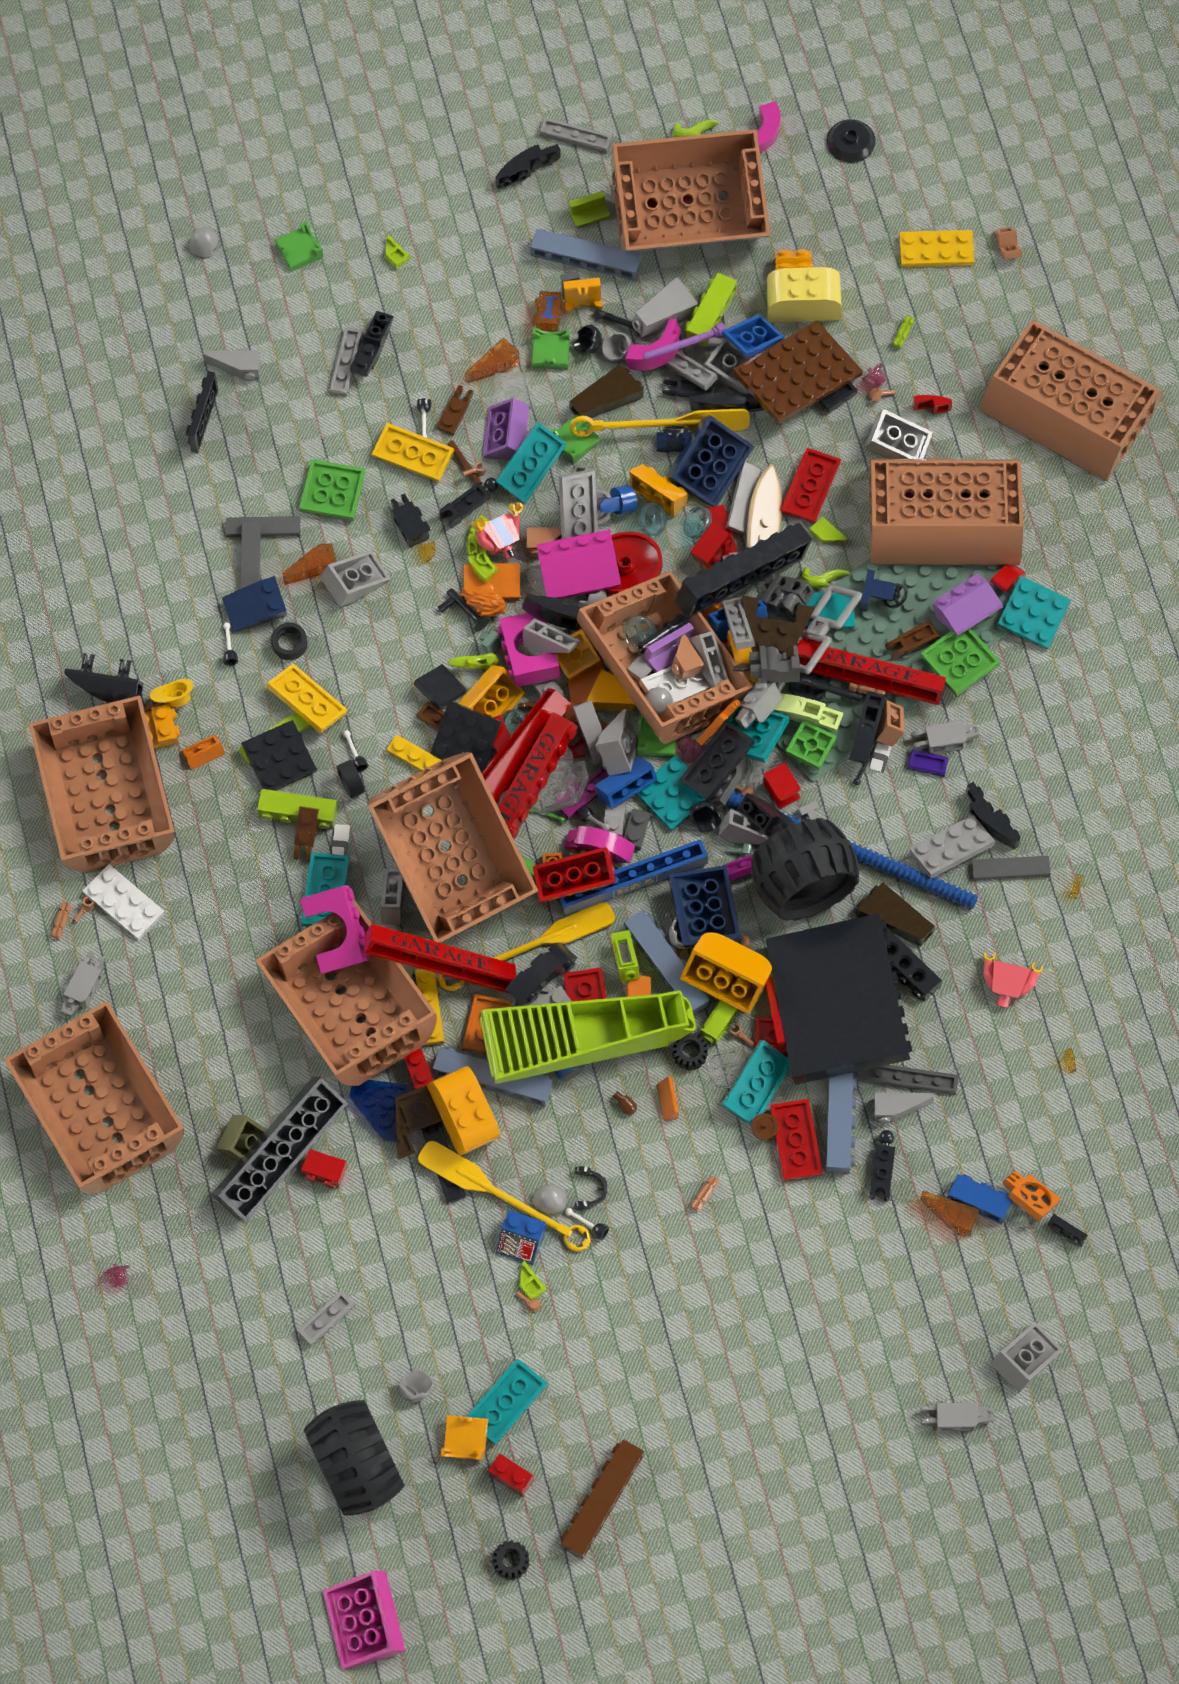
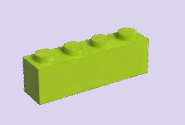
M717 273L715 278H711L707 293L704 292L701 297L700 306L695 307L692 320L688 321L685 326L686 339L710 331L715 325L719 324L737 291V280ZM710 339L698 342L697 344L706 347Z
M262 789L257 811L259 817L263 820L271 821L275 819L289 824L291 822L297 823L300 806L319 809L317 826L321 829L334 828L338 804L337 800Z

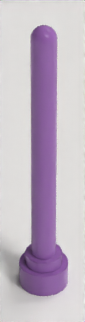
M723 323L717 324L710 331L645 352L643 357L648 360L713 337L718 339L724 338L721 333L726 328Z

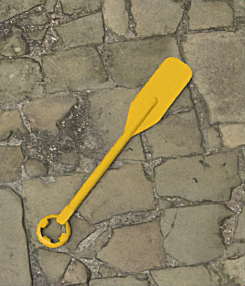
M745 409L699 410L676 419L602 422V420L593 421L588 416H578L571 421L569 427L572 434L578 437H585L593 431H603V429L663 427L669 425L687 426L688 430L694 432L702 418L711 415L732 431H741L748 428L750 415ZM577 422H589V429L587 431H576Z
M605 902L599 903L556 921L539 938L492 958L505 961L540 945L570 943L612 925L615 922V914L609 904ZM439 974V985L447 991L458 990L464 984V981L460 980L459 983L456 982L451 984V986H447L443 978L444 975Z
M429 1141L419 1153L418 1161L422 1166L460 1188L489 1192L529 1216L546 1222L547 1226L563 1236L566 1247L571 1251L581 1252L589 1246L591 1235L584 1226L573 1225L568 1228L494 1187L476 1164L435 1141ZM578 1229V1232L586 1233L587 1239H584L581 1247H576L572 1242L568 1243L567 1238L571 1236L572 1230Z

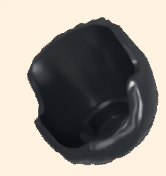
M586 325L577 331L578 339L573 342L577 353L585 356L595 353L600 348L602 335L598 328L593 325Z
M699 801L690 810L691 822L701 833H708L714 830L722 822L719 810L709 801Z

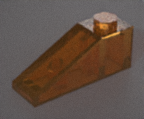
M503 337L465 372V381L471 383L506 372L511 367L514 368L520 360L519 350Z
M322 543L312 548L283 572L284 585L322 575L327 565L337 562L332 543Z
M922 1190L920 1200L944 1224L961 1237H971L979 1209Z

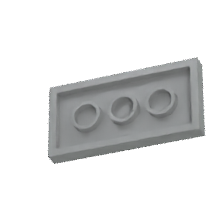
M972 815L910 847L909 853L932 879L995 846V840L976 817Z

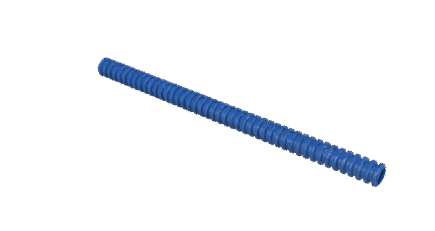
M733 791L726 803L727 807L732 806V809H738L744 796L742 797L740 793L736 794V791ZM790 814L786 815L796 824L801 822V819L797 820L794 816L790 817ZM851 843L859 863L864 862V865L868 864L870 868L875 867V870L885 871L887 875L891 874L892 877L901 878L903 882L908 881V884L913 883L915 887L918 885L920 889L925 888L924 891L929 890L931 894L934 892L936 896L946 897V900H952L953 903L957 902L958 905L962 904L964 908L969 907V910H972L977 902L978 894L973 895L971 891L968 893L966 889L956 888V885H950L949 882L945 883L944 880L940 881L938 877L930 879L926 873L923 874L921 870L917 871V868L912 869L911 866L907 867L905 863L895 862L893 858L890 860L888 856L883 857L884 854L879 855L877 851L874 853L872 849L867 850V847L862 848L860 844Z

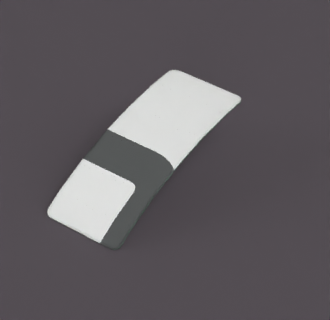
M877 741L870 769L880 772L885 771L891 746Z
M335 824L332 854L347 855L350 825Z

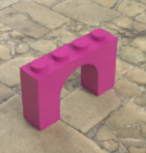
M529 613L500 618V626L497 627L500 638L503 637V641H501L503 652L507 651V655H505L506 665L511 666V669H509L510 679L515 681L516 687L561 678L556 653L526 656L516 650L523 642V628L533 619L547 624V622Z
M349 885L300 899L305 917L324 912H333L338 914L346 924L347 935L343 944L335 950L316 955L321 974L370 960V955L364 953L365 932L363 927L360 926L358 920L360 917L359 911L354 905V893L349 888Z

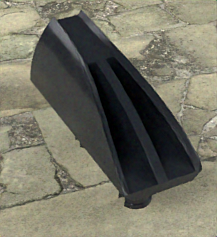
M83 653L81 669L65 668L64 670L65 675L72 682L104 702L112 703L142 696L143 682L129 677L131 660H127L125 665V660L120 659L118 675H106L92 672L95 655L90 654L88 659V654Z

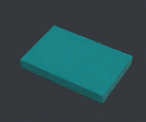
M814 592L806 606L815 607L825 592ZM833 593L818 616L837 621L852 598ZM854 609L840 629H855ZM808 621L805 628H808L812 622Z

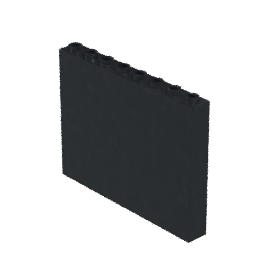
M879 913L766 938L789 1064L795 1085L911 1060L909 1054L913 1052L911 1041L906 1040V1035L909 1034L907 1023L902 1021V1017H905L903 1005L899 1006L898 1000H902L899 988H895V983L898 982L897 974L891 968L894 965L893 955L888 954L887 949L891 948L889 937L884 935V931H887L885 919L881 920Z

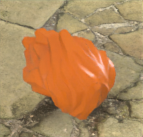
M484 583V585L470 590L463 588L460 596L465 597V600H467L466 604L477 609L476 612L480 613L482 617H492L501 613L505 614L506 602L499 594L495 593L494 585L491 583Z

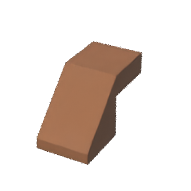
M1013 227L995 229L1000 254L1003 259L1022 257V250L1017 244L1016 230Z

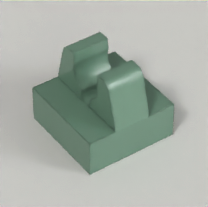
M493 630L489 634L483 632L479 636V639L483 641L481 645L486 654H495L502 646L499 634Z

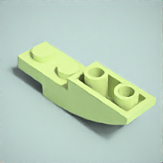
M781 694L783 699L774 708L773 712L788 715L790 720L799 723L805 720L816 726L837 732L843 718L842 712L827 708L825 703L812 699Z

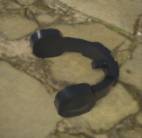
M575 1167V1174L593 1176L602 1185V1187H598V1191H603V1193L597 1200L574 1202V1209L588 1210L591 1206H595L605 1200L608 1184L605 1177L592 1171L590 1167Z

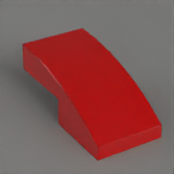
M917 395L913 396L912 406L914 411L932 408L933 414L951 411L953 402L952 399L943 396Z
M1007 564L992 577L990 582L1006 592L1026 572L1016 565Z

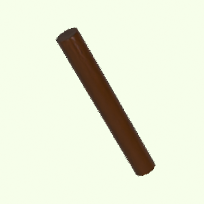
M454 440L449 441L447 445L454 448L453 454L464 470L472 469ZM476 473L468 475L474 485L478 482L480 485L482 484Z

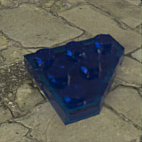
M367 1080L359 1086H351L349 1096L351 1101L383 1141L396 1142L394 1098L410 1092L411 1085Z

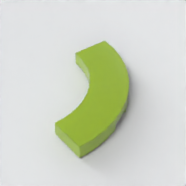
M482 514L478 517V518H484V519L486 520V522H489V521H490V520H488L486 517H484ZM471 527L467 541L468 560L475 574L484 583H487L498 572V568L490 561L486 550L478 545L475 534L477 529Z

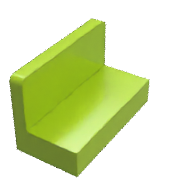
M603 191L569 201V211L576 228L610 217Z

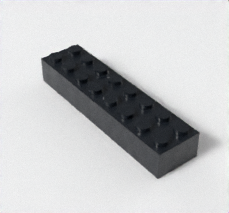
M800 523L793 526L789 525L780 533L775 532L768 539H761L754 546L746 547L736 555H730L725 561L721 563L718 561L707 570L702 569L697 575L685 578L682 581L680 590L677 592L674 603L685 617L689 619L803 560L812 538Z
M313 1076L211 1195L238 1221L246 1222L348 1103L324 1079Z

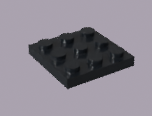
M450 700L430 754L446 759L470 752L482 773L487 767L503 721Z
M293 720L241 742V746L262 789L275 791L317 772V768Z

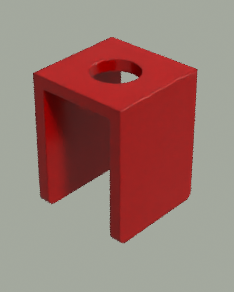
M785 762L763 774V785L779 809L800 799L798 792L801 791V787Z

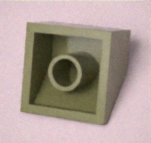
M232 1114L216 1150L228 1158L239 1162L267 1129L246 1115Z

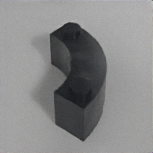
M557 943L549 947L548 950L550 952L539 954L530 962L532 966L521 971L505 990L522 1005L533 1003L538 998V993L549 982L563 973L570 972L576 965L574 962L578 957L564 944Z

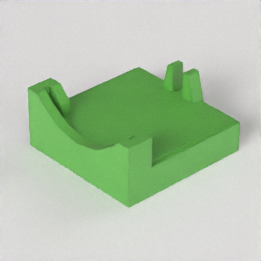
M307 221L300 224V229L275 239V244L291 272L324 257L322 247L314 238Z
M533 328L532 368L568 369L570 329L548 332Z
M577 414L556 430L554 428L551 430L552 433L567 443L561 453L573 464L601 443V438L594 431L585 437H578L572 434L569 426L571 421L578 417ZM587 421L576 423V431H587L589 429Z
M639 715L637 756L673 758L676 754V740L663 744L645 718Z
M803 720L785 754L796 759L800 765L804 763V767L809 765L820 770L831 749L835 747L837 736Z

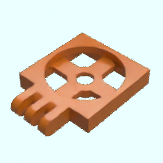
M736 699L729 704L696 740L701 746L740 706V701Z
M1014 1171L1003 1181V1185L1011 1191L1008 1197L1038 1221L1047 1215L1061 1200L1060 1197L1031 1174L1024 1178ZM1027 1184H1029V1185H1031L1034 1189H1036V1191H1035V1192H1031L1030 1190H1028V1189H1027L1026 1187H1024V1186H1026ZM1031 1196L1037 1198V1201H1034ZM1042 1196L1046 1197L1050 1201L1049 1206L1042 1201Z

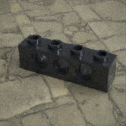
M887 928V931H884V935L889 937L891 948L887 949L895 952L893 955L894 965L891 966L892 971H896L897 978L901 984L907 985L917 999L921 998L925 1002L941 987L942 980ZM901 963H906L909 965V967L903 969L899 965ZM919 976L923 980L916 982L913 978Z

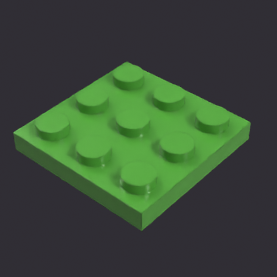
M311 459L299 507L300 512L354 521L366 469Z
M971 628L958 636L950 631L920 654L921 658L937 675L946 677L945 685L956 697L997 668L1001 663Z

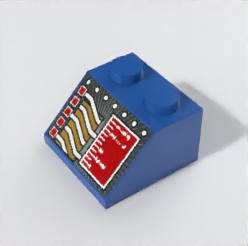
M508 1210L501 1229L496 1253L534 1265L546 1232V1222Z

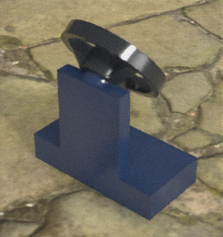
M663 426V432H657V452H681L693 432H688L687 426Z
M868 569L860 611L867 612L870 597L882 599L889 608L901 606L907 598V588L900 583L874 579L875 570ZM903 588L904 595L903 598L899 601L898 599L900 597V591ZM887 601H895L896 604L888 605Z

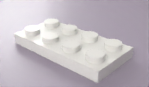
M671 666L642 678L639 682L645 693L652 688H665L672 695L673 702L677 703L712 688L702 672L699 675L680 681L677 675L673 673Z
M110 864L83 890L84 895L89 896L91 901L94 900L98 907L138 941L165 915L163 909Z

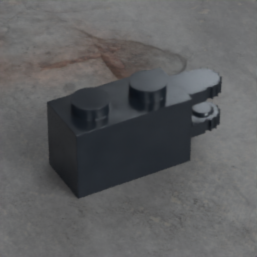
M404 493L401 495L404 505L399 507L395 498L390 501L394 508L392 510L393 520L407 545L411 548L428 540L429 531L431 530L427 521L423 522L419 507H415L413 502H410Z

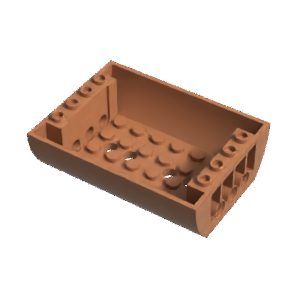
M1034 319L1030 321L993 375L984 395L980 411L1103 480L1108 481L1162 401L1164 391ZM1046 365L1049 369L1042 371L1039 369V366ZM1060 373L1063 374L1065 378L1059 380L1056 379L1054 375ZM1093 391L1096 393V396L1089 397L1087 392ZM1110 400L1113 404L1105 406L1103 401Z
M870 459L871 564H1021L1023 502L1020 459ZM910 492L914 494V497L907 498L904 494ZM929 492L933 497L925 498L923 494ZM966 492L970 494V497L963 498L961 494ZM987 493L989 497L981 498L979 494Z
M671 571L580 608L577 615L578 624L663 744L670 743L711 725L729 704L736 699L741 703L753 688L742 671H733L737 663L714 632L728 679L719 682L715 687L678 703L673 702L667 705L662 716L656 714L644 696L646 694L639 682L628 674L627 668L642 654L638 650L637 644L633 643L631 639H636L641 643L662 629L665 622L675 619L677 614L684 615L674 603L681 584ZM701 613L687 619L688 623L694 627L691 637L713 631Z
M141 696L29 723L61 861L66 867L87 873L105 868L108 864L114 866L161 854L171 845L175 832ZM94 757H103L100 763L93 762ZM100 773L107 774L104 780H98L97 776ZM108 807L116 809L112 814H107L105 810ZM112 824L120 825L119 829L111 831L109 828Z
M353 900L355 907L359 911L360 917L358 920L360 926L363 927L366 934L372 923L357 902ZM331 913L255 961L336 1078L345 1085L359 1086L425 1045L435 1029L437 1015L403 966L398 962L370 955V960L321 974L316 955L339 948L347 935L344 920L338 914ZM329 974L336 975L335 979L330 981L326 977ZM339 988L346 989V992L342 995L336 993ZM364 1016L366 1021L364 1023H357V1018ZM369 1031H375L369 1037L366 1036Z
M108 1001L4 1059L80 1190L85 1193H101L172 1153L183 1138L184 1127ZM78 1071L85 1072V1077L81 1080L75 1078V1074ZM87 1087L95 1089L94 1093L90 1096L84 1094V1090ZM106 1119L114 1121L111 1127H104L103 1122ZM115 1135L123 1136V1140L120 1143H114L112 1139Z

